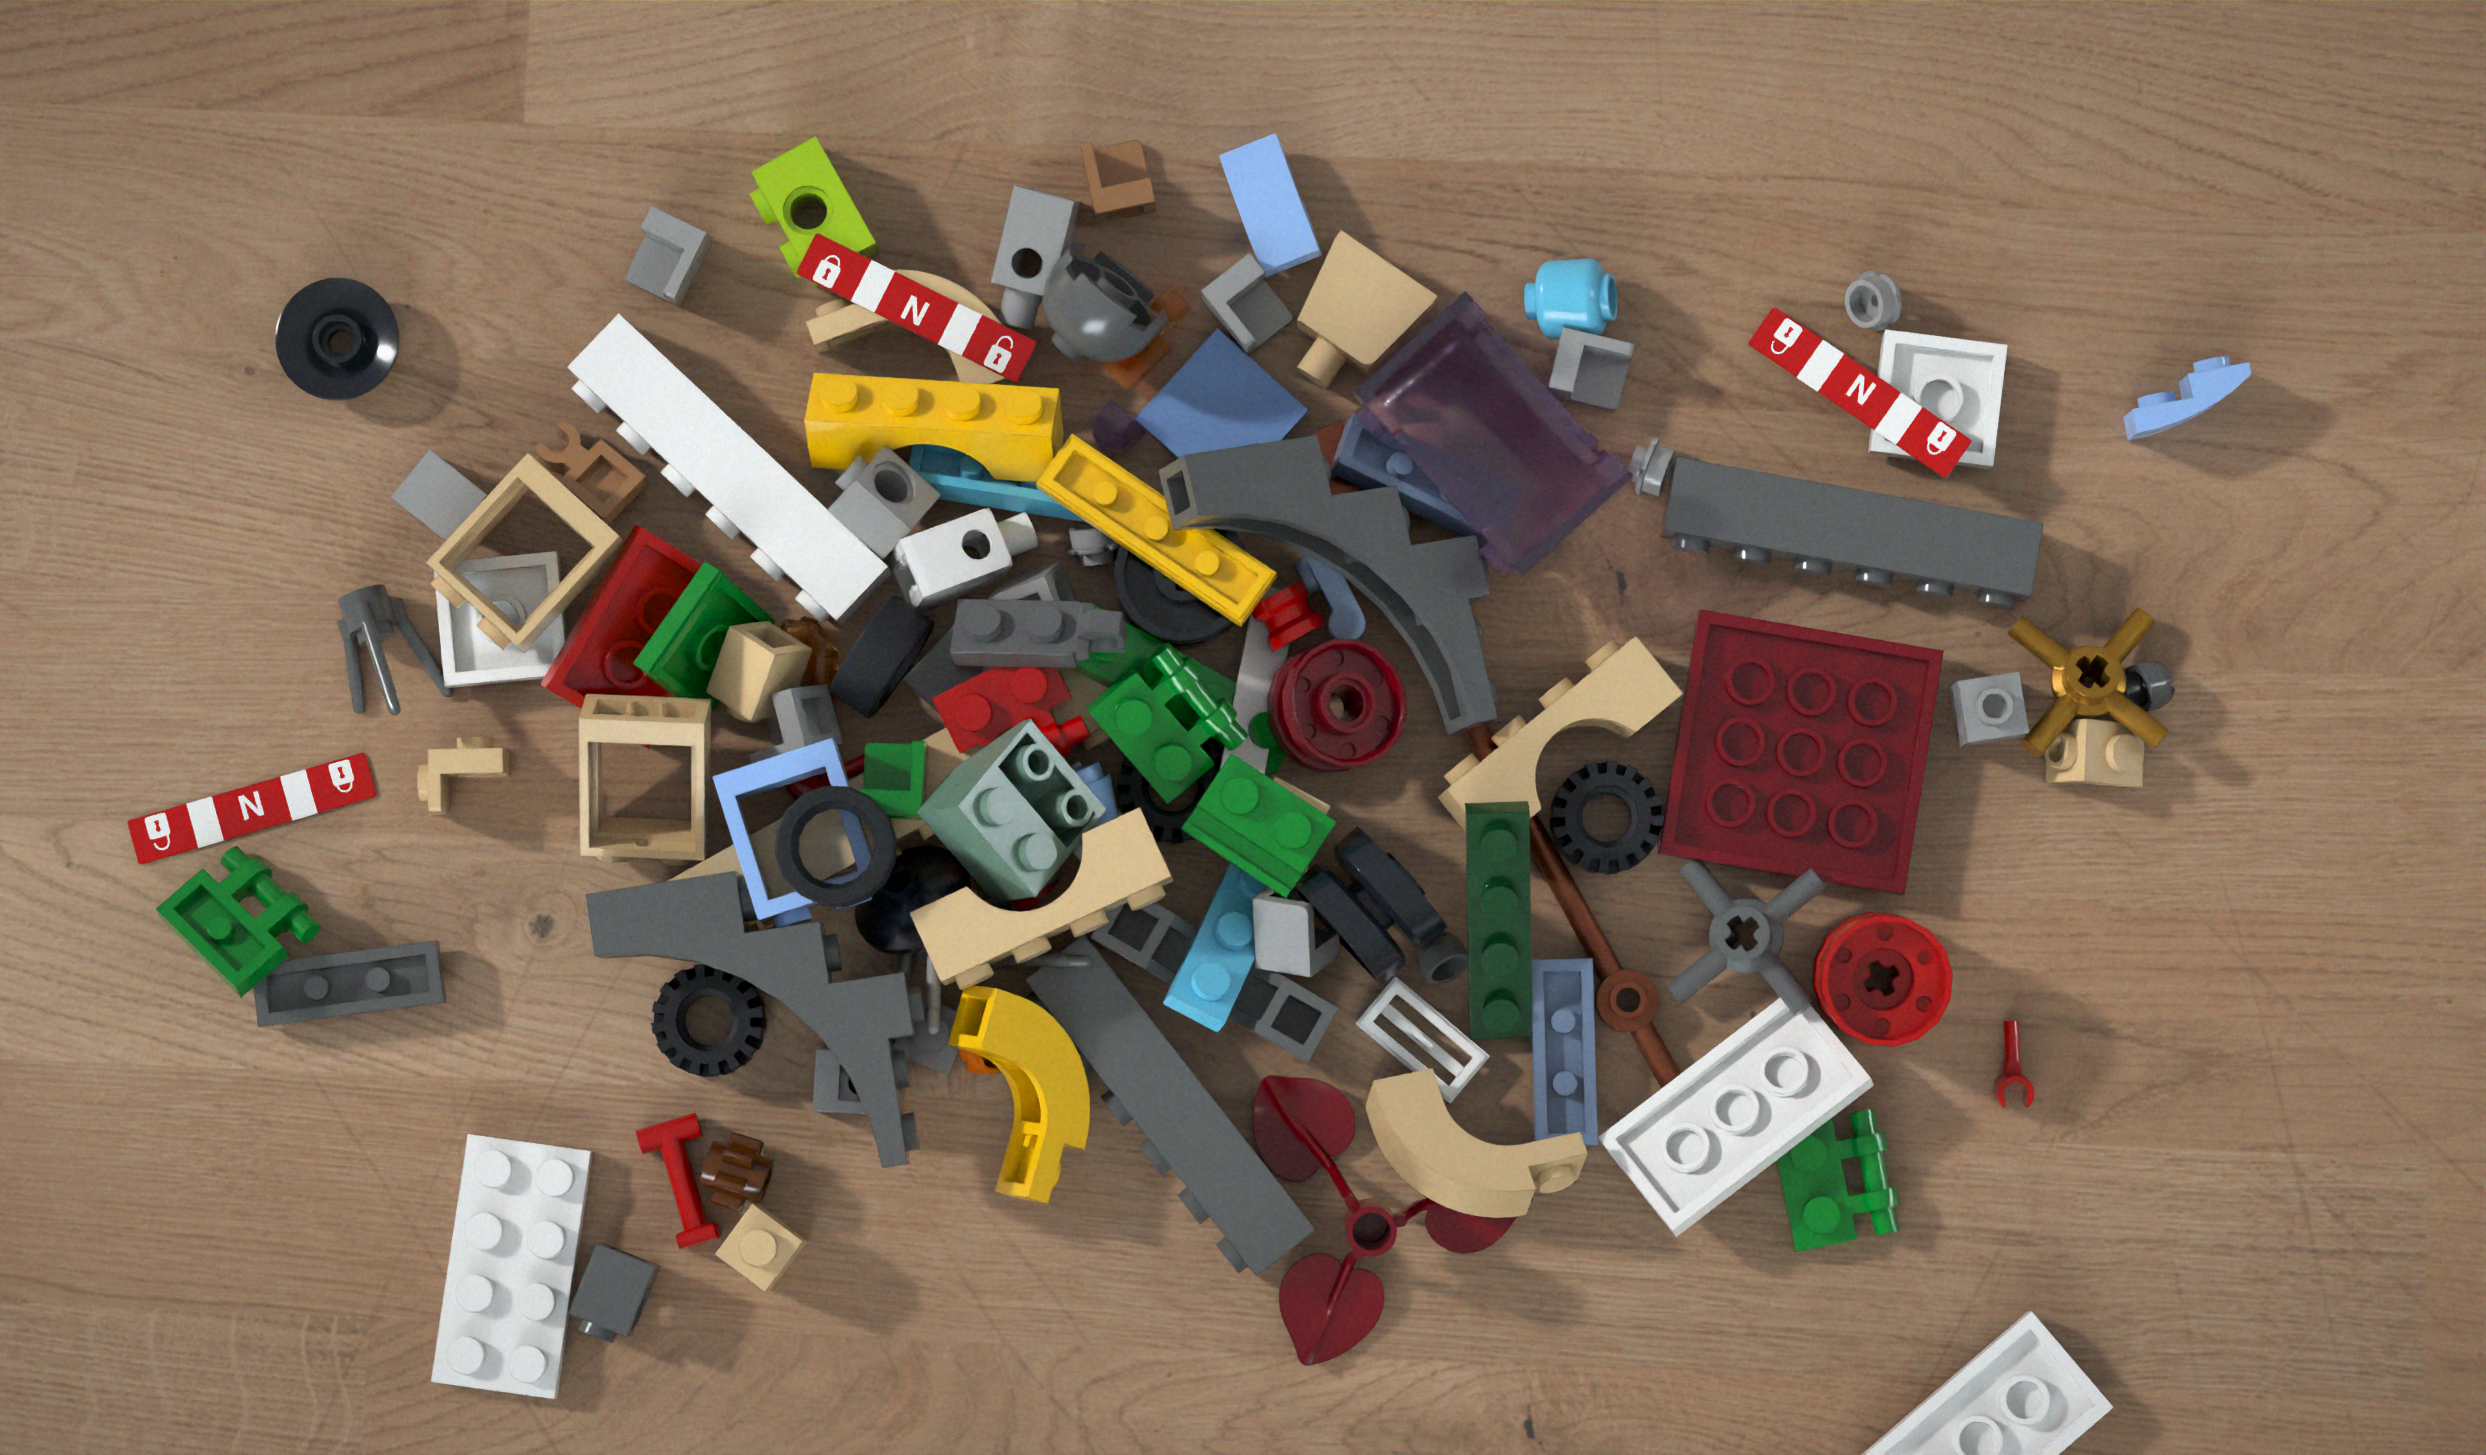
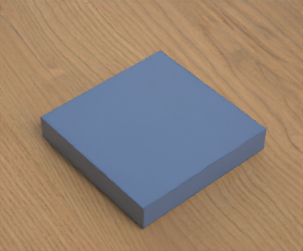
M1217 328L1138 414L1135 422L1178 459L1186 454L1284 440L1308 414L1309 410Z

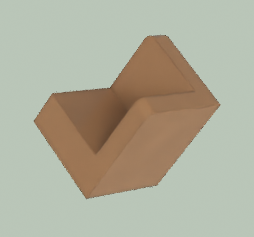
M1139 140L1094 149L1092 141L1080 143L1081 156L1096 224L1156 212L1152 183L1148 175L1142 143Z

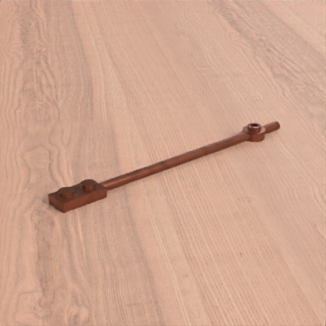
M1341 419L1309 435H1317L1321 453L1327 458L1330 468L1345 427ZM1331 474L1329 484L1331 495L1365 490ZM1488 724L1470 732H1464L1480 762L1498 748L1491 739L1493 733ZM1536 813L1530 818V852L1589 958H1593V966L1602 981L1595 996L1597 1013L1608 1027L1616 1031L1631 1033L1658 1084L1663 1088L1679 1076L1681 1072L1652 1022L1659 1003L1657 989L1645 974L1636 970H1624ZM1628 988L1637 993L1639 1005L1635 1011L1624 1012L1619 1009L1616 997L1620 990Z

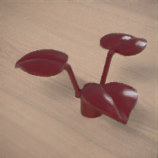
M1268 1075L1261 1080L1254 1098L1252 1124L1255 1142L1264 1162L1277 1175L1292 1182L1307 1180L1322 1164L1342 1196L1345 1205L1349 1208L1345 1216L1344 1225L1348 1242L1353 1249L1346 1255L1343 1263L1327 1253L1310 1254L1293 1263L1281 1281L1279 1289L1280 1312L1301 1364L1310 1366L1336 1358L1357 1345L1374 1328L1380 1318L1384 1305L1382 1282L1375 1273L1353 1267L1364 1256L1375 1257L1386 1253L1396 1240L1397 1228L1404 1227L1407 1221L1419 1212L1427 1210L1425 1224L1431 1238L1441 1247L1461 1254L1478 1252L1493 1245L1507 1232L1518 1217L1492 1218L1461 1213L1440 1205L1426 1196V1199L1417 1200L1399 1213L1394 1214L1380 1200L1372 1198L1358 1200L1331 1158L1344 1152L1354 1137L1355 1115L1345 1095L1331 1084L1313 1078Z

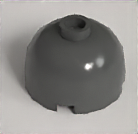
M1079 242L1070 244L1055 263L1046 279L1042 298L1045 318L1050 327L1055 331V334L1052 336L1053 343L1061 352L1076 361H1081L1086 356L1091 360L1101 363H1116L1139 354L1166 325L1167 313L1164 307L1156 316L1148 306V303L1154 297L1153 292L1129 269L1111 256L1100 251L1092 260L1079 254L1086 246L1085 244Z

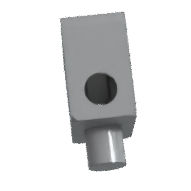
M1023 186L1013 187L991 279L992 283L1006 286L997 318L1001 323L1033 330L1041 296L1044 293L1046 279L1055 263L1072 243L1082 202ZM1030 248L1037 251L1042 258L1039 272L1034 277L1027 276L1020 268L1023 253Z

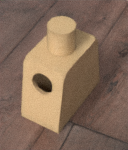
M1340 230L1297 319V328L1315 341L1296 367L1297 370L1309 380L1325 389L1328 388L1345 362L1368 376L1430 314L1436 305L1437 295Z

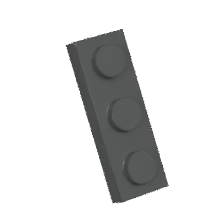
M436 940L284 960L253 987L258 1027L447 1003L440 943Z

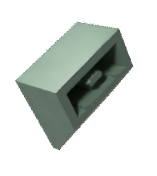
M1027 719L1021 721L955 767L917 813L994 902L1036 897L1082 841V833L1091 830L1107 809L1032 720Z

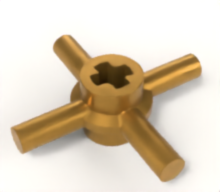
M2136 608L2103 647L2094 645L2080 646L2069 651L2026 617L2021 616L2008 632V636L2053 670L2051 690L2056 700L2022 739L2021 743L2029 753L2036 757H2041L2074 717L2094 719L2107 714L2111 715L2151 748H2157L2170 730L2124 695L2126 676L2121 665L2155 625V621L2150 614L2143 609ZM2086 676L2095 679L2098 685L2094 682L2091 688H2087L2081 685L2079 680L2083 682Z

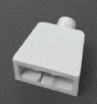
M985 508L900 539L888 562L904 600L920 612H925L1003 579L1013 566L1011 557L1038 547V540L1034 527L1025 512L996 523L990 508ZM971 546L979 552L981 559L970 558L962 547Z

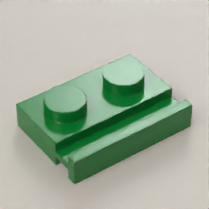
M1231 753L1181 830L1287 899L1336 825V821Z

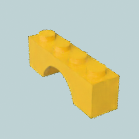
M814 373L804 419L812 468L846 470L859 455L869 463L885 445L894 450L908 445L931 444L952 448L971 456L980 462L996 480L1037 482L1062 448L1064 437L1059 388Z

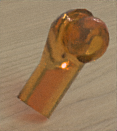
M802 616L800 621L796 619L785 620L780 629L813 649L807 665L806 686L827 684L830 692V685L838 671L839 653L836 646L817 620L807 616ZM830 693L832 704L836 703V697Z

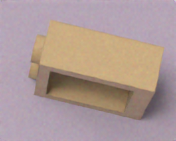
M527 453L429 558L426 564L438 574L430 584L457 609L467 600L484 617L476 626L504 651L513 642L525 653L622 548L624 541ZM530 490L593 548L519 627L461 575L456 568Z
M586 694L579 716L580 856H596L599 860L608 863L626 862L632 858L659 859L664 864L674 866L686 865L694 860H705L711 836V699ZM602 743L691 746V820L603 816Z

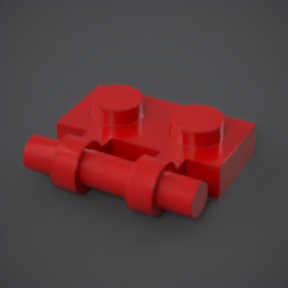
M994 666L932 698L959 754L981 743L985 747L1000 737L1001 733L1013 728L1021 721L1033 718L1038 729L1063 758L1072 754L1070 747L1091 737L1090 731L1081 715L1060 725L1058 724L1051 708L1073 696L1059 669L1054 667Z

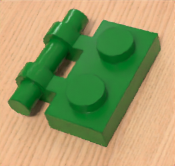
M1167 642L1157 648L1150 656L1151 661L1163 673L1154 682L1148 685L1134 668H1131L1085 708L1164 801L1169 804L1215 765L1212 758L1201 747V744L1208 738L1216 735L1229 751H1232L1247 739L1248 734L1235 720L1237 712L1225 698L1217 699L1199 678L1202 671L1190 657L1182 658L1172 645ZM1179 694L1198 714L1185 727L1165 705L1171 698Z
M234 846L224 853L220 861L221 865L230 872L224 880L218 883L202 868L159 905L156 911L160 919L242 998L288 957L283 945L275 939L282 932L291 931L302 943H307L317 935L320 925L308 914V905L296 893H286L271 879L272 870L258 857L250 858L238 846ZM254 896L267 909L257 918H254L239 904L245 897Z
M1874 1108L1849 1113L1854 1138L1837 1141L1831 1118L1775 1161L1794 1252L1857 1240L1853 1215L1869 1211L1875 1236L1900 1231L1894 1207L1900 1205L1897 1186L1890 1187L1883 1151L1889 1150L1885 1132H1878ZM1858 1156L1866 1192L1848 1196L1841 1160Z

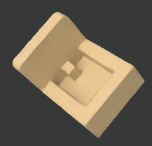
M2094 719L2072 720L2044 752L2046 759L2045 779L2048 783H2087L2125 788L2143 787L2144 741L2120 722Z
M461 737L457 738V749H428V764H419L417 788L419 801H428L429 812L435 815H449V778L510 777V752L504 748H494V738Z

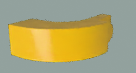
M973 985L963 989L948 1045L990 1060L1003 1073L1012 1092L1014 1102L1013 1127L995 1192L1018 1199L1048 1204L1051 1191L1060 1176V1159L1063 1148L1070 1147L1085 1150L1090 1123V1096L1085 1069L1072 1040L1064 1028L1047 1011L1032 1001L998 988Z

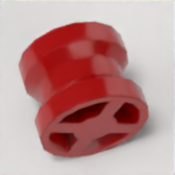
M1303 580L1260 601L1251 613L1255 620L1264 623L1269 633L1266 642L1272 652L1283 648L1326 624L1321 613L1311 609L1307 601L1309 590Z

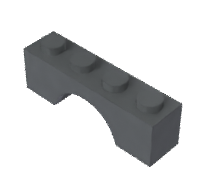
M1127 902L1105 912L1109 922L1095 929L1090 937L1091 940L1171 986L1198 928L1155 902L1135 911L1131 910ZM1253 961L1227 1019L1308 1064L1339 1008L1274 971L1255 968V961Z

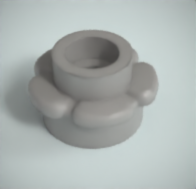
M1874 270L1864 272L1856 281L1850 284L1846 291L1845 307L1848 316L1856 325L1862 328L1881 331L1886 329L1887 324H1895L1901 315V293L1895 280L1888 274L1883 273L1879 275Z
M1653 438L1649 447L1638 444L1631 458L1626 479L1636 482L1634 491L1639 496H1641L1642 492H1646L1659 497L1667 481L1674 460L1675 450L1659 445L1660 438Z
M1087 523L1069 529L1071 546L1065 550L1068 555H1079L1081 566H1094L1116 561V550L1119 549L1120 545L1095 527Z

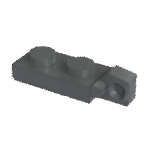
M958 599L950 655L953 663L958 666L1077 668L1078 661L1090 659L1091 652L1125 653L1128 628L1122 612L1098 610L1095 608V604L1081 603L1080 601Z

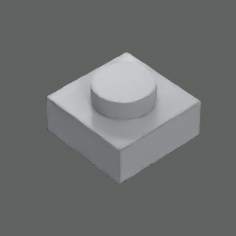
M923 998L926 1021L915 1023L916 1037L895 1040L893 1051L905 1050L907 1059L950 1076L958 1056V1048L948 1045L957 1011L941 1005L940 1030L936 1034H931L927 1028V999Z

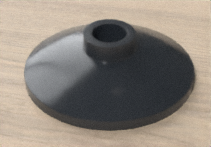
M347 278L319 280L298 291L284 307L277 323L275 335L279 362L291 381L306 393L330 401L350 400L363 396L383 382L396 361L400 340L397 320L386 300L368 285ZM339 332L349 333L352 339L350 348L344 353H335L330 346L332 337Z
M919 846L902 851V855L896 858V863L886 884L871 896V900L855 906V921L860 934L870 946L888 954H907L924 949L925 946L910 912L965 887L971 890L968 871L949 850L941 847Z

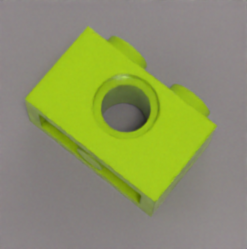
M816 136L751 172L759 188L749 193L766 226L778 221L789 241L780 245L779 249L796 279L801 277L797 275V269L816 234H821L867 258L880 253L873 236ZM815 201L827 208L826 218L817 228L802 229L794 223V214L803 203Z

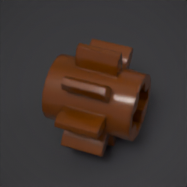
M736 1132L732 1133L729 1145L713 1141L700 1178V1185L714 1189L710 1202L739 1212L743 1211L746 1200L759 1204L762 1202L771 1180L775 1162L773 1158L761 1155L764 1142Z

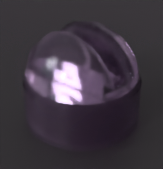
M1111 399L1098 412L1092 426L1094 439L1102 449L1110 453L1126 452L1135 446L1147 433Z

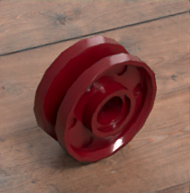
M1332 639L1310 646L1289 656L1273 675L1266 698L1268 724L1278 746L1296 764L1317 773L1344 772L1352 768L1364 767L1384 757L1399 740L1407 717L1406 688L1396 666L1378 648L1357 639ZM1332 692L1341 698L1344 706L1341 720L1333 714L1330 708Z

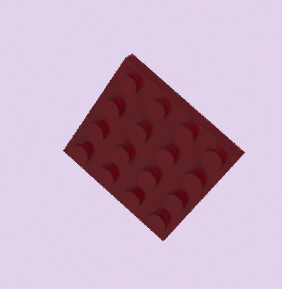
M1699 609L1658 854L1688 860L1696 859L1706 863L1799 878L1812 868L1824 883L1900 896L1905 895L1944 651Z

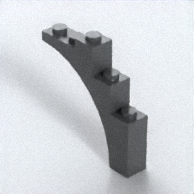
M1317 435L1186 454L1159 470L1173 531L1222 529L1266 537L1303 551L1347 578L1376 604L1414 653L1433 689L1448 735L1470 732L1498 719L1495 709L1497 700L1496 689L1491 678L1487 676L1481 651V627L1473 616L1470 604L1490 595L1487 584L1489 569L1485 557L1479 551L1476 535L1411 545L1409 538L1410 518L1406 507L1400 501L1397 485L1331 495L1329 487L1331 480L1330 465L1325 455L1321 453Z
M737 871L586 894L595 957L607 959L653 956L696 962L743 978L783 1002L822 1038L848 1073L870 1119L882 1168L910 1164L909 1151L920 1149L918 1130L914 1112L903 1114L899 1089L910 1087L909 1070L905 1050L893 1051L892 1040L916 1037L915 1023L926 1021L920 984L909 986L908 975L904 972L833 983L831 972L842 971L838 938L836 933L826 935L824 924L820 921L749 932L748 922L758 920L747 884H742L741 874Z

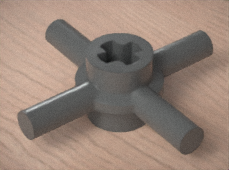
M1692 859L1685 864L1679 873L1712 912L1714 918L1709 930L1711 949L1667 984L1668 989L1681 1004L1685 1003L1728 968L1744 974L1760 972L1794 1016L1801 1014L1814 1003V999L1781 960L1779 954L1784 944L1782 923L1827 887L1816 872L1810 868L1765 904L1755 899H1738L1734 901L1702 861ZM1743 922L1751 928L1756 923L1759 925V928L1753 934L1758 944L1751 950L1743 945H1740L1737 949L1734 947V944L1740 939L1739 933L1735 929Z

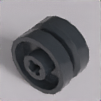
M1213 529L1247 552L1236 532ZM1120 545L1114 567V576L1119 606L1131 625L1163 643L1169 642L1173 648L1179 650L1207 646L1228 633L1234 626V622L1187 590H1176L1174 581Z
M1357 826L1334 847L1335 860L1351 879L1352 883L1347 887L1329 868L1314 864L1300 877L1294 889L1304 902L1312 904L1314 914L1329 931L1339 933L1340 944L1382 986L1406 965L1404 952L1386 931L1388 928L1393 926L1412 946L1424 949L1447 928V925L1424 897L1426 893L1397 859L1389 852L1385 853Z

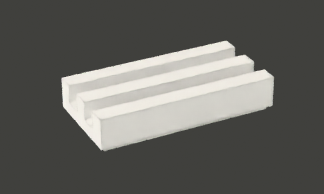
M1396 976L1355 1023L1411 1072L1428 1069L1373 1022L1381 1013L1451 1072L1456 1078L1449 1086L1436 1076L1442 1098L1449 1104L1490 1057ZM1396 994L1472 1058L1465 1067L1389 1004Z

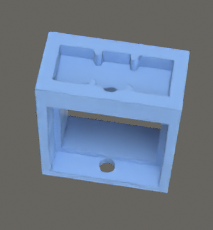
M833 738L713 776L758 921L766 923L773 920L776 928L793 926L812 919L809 908L820 904L801 896L797 892L770 899L739 800L827 772L831 786L851 787L837 743ZM839 810L858 872L825 883L843 884L856 879L867 869L873 856L861 818L847 810ZM870 897L869 899H867V900H865V901L856 903V904L851 905V906H848V907H835V908H836V910L846 909V908H849V907L856 906V905H859V904H861V903L867 902V901L871 900L872 897Z

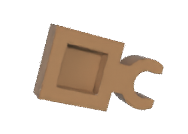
M561 420L557 424L558 434L569 445L561 452H552L539 442L535 446L538 461L545 469L551 472H566L559 481L601 520L609 525L648 486L646 476L602 439L588 451L582 445L581 436L577 428L571 423Z

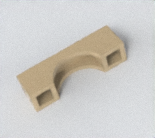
M1637 636L1622 648L1613 638L1585 661L1592 670L1585 678L1574 686L1566 676L1538 699L1545 708L1543 712L1528 724L1519 714L1491 737L1498 748L1480 762L1471 753L1444 775V778L1451 786L1437 798L1465 832V803L1528 801L1530 818L1542 809L1536 790V768L1540 754L1552 736L1572 728L1590 727L1607 731L1626 740L1683 694Z
M1140 807L1082 833V859L1074 881L1058 899L1044 907L1023 912L1003 910L983 901L968 887H965L910 912L940 981L945 986L956 981L960 990L966 989L992 977L994 972L990 965L1012 955H1014L1017 964L1028 961L1050 950L1052 947L1048 939L1071 928L1074 937H1079L1107 924L1109 920L1105 912L1128 902L1131 910L1135 911L1164 898L1166 893L1162 886L1174 880Z

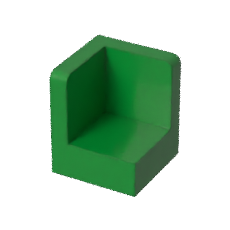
M912 741V744L868 743L865 746L863 789H860V792L871 796L890 819L923 820L917 811L926 802L927 743L925 741Z

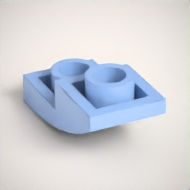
M1276 133L1219 155L1259 265L1265 271V278L1322 255L1305 204L1298 193L1283 146Z
M2229 356L2201 360L2193 363L2194 373H2188L2178 382L2182 400H2175L2174 391L2155 393L2138 398L2139 408L2132 409L2123 417L2127 440L2130 441L2163 432L2207 411L2229 395L2251 375L2249 362L2231 365Z

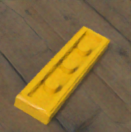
M1074 434L1070 435L1036 482L1037 489L1240 627H1242L1277 578L1275 571L1213 529L1173 531L1165 496Z

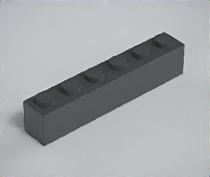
M1677 457L1672 465L1660 537L1673 539L1672 548L1682 552L1708 555L1710 546L1734 550L1733 559L1743 563L1768 566L1771 557L1795 561L1794 570L1804 574L1828 577L1831 575L1832 568L1856 572L1854 581L1865 585L1891 587L1892 579L1917 583L1915 592L1922 595L1952 598L1953 590L1978 594L1977 604L1999 609H2013L2014 601L2024 602L2032 595L2044 523Z
M1082 935L1060 953L1088 955L1092 958L1091 966L1086 968L1041 967L1025 980L1033 990L1025 999L1043 1008L1064 1028L1079 1053L1086 1076L1096 1070L1110 1088L1101 1098L1120 1123L1124 1126L1134 1119L1146 1134L1148 1139L1139 1147L1160 1174L1163 1175L1172 1168L1187 1188L1180 1192L1178 1197L1199 1224H1202L1210 1217L1225 1235L1216 1245L1235 1270L1240 1273L1249 1266L1253 1273L1258 1276L1315 1231V1228L1085 935Z

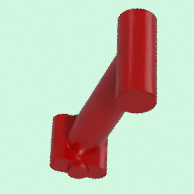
M692 1113L636 1130L642 1154L661 1149L684 1229L683 1232L676 1235L679 1249L685 1250L720 1239L722 1235L718 1223L708 1224L685 1145L686 1141L703 1136L697 1114Z

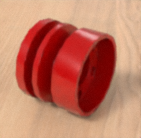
M1866 912L1844 919L1825 935L1813 959L1811 984L1819 1008L1835 1027L1868 1045L1896 1047L1920 1039L1939 1023L1951 1000L1953 973L1946 950L1927 928L1896 914ZM1872 962L1883 968L1892 967L1893 973L1886 978L1889 988L1883 993L1873 986L1867 988L1864 986L1863 981L1871 976L1868 966Z

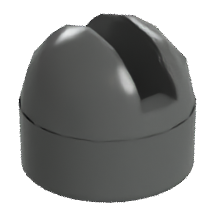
M2145 661L2128 666L2124 670L2126 676L2124 695L2146 712L2162 708L2173 698L2175 688L2170 683L2175 679L2174 673L2165 664Z
M1443 931L1424 949L1417 947L1416 958L1418 966L1429 984L1439 985L1452 981L1468 968L1467 950L1463 943L1450 932Z

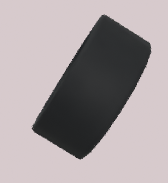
M896 595L889 598L869 622L844 659L830 685V693L866 718L874 716L895 691L918 657L934 628V620Z
M823 786L804 793L786 809L776 830L775 856L782 876L798 894L822 906L848 907L869 899L886 884L896 863L897 837L889 816L871 796L851 787ZM830 809L847 810L858 815L869 826L874 840L873 856L867 869L856 879L843 884L825 883L814 878L804 867L799 854V839L805 825L817 814Z

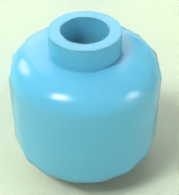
M1592 258L1544 262L1537 272L1535 283H1527L1525 285L1524 305L1528 320L1538 321L1539 328L1548 339H1560L1563 327L1601 335L1605 330L1607 322L1615 321L1617 316L1618 298L1615 277L1612 272H1604L1601 264Z

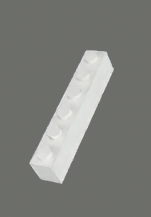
M619 313L568 366V369L579 380L571 389L597 414L607 406L623 421L616 429L617 433L638 453L643 456L652 448L668 463L660 473L685 497L688 498L694 490L701 494L712 505L705 515L731 540L741 532L752 542L757 549L750 555V558L772 579L777 582L786 574L802 589L794 599L820 624L830 616L842 626L891 574L889 567L835 518L812 494Z

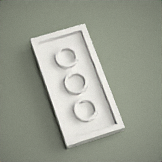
M1779 998L1598 1138L1604 1148L1677 1237L1874 1086L1871 1077L1812 1006L1808 1007L1801 1014L1794 1016L1782 999Z
M473 1134L467 1135L431 1382L550 1399L557 1398L570 1315L568 1312L572 1301L593 1151Z
M2028 1311L1861 1455H2059L2108 1413L2113 1406L2033 1312Z

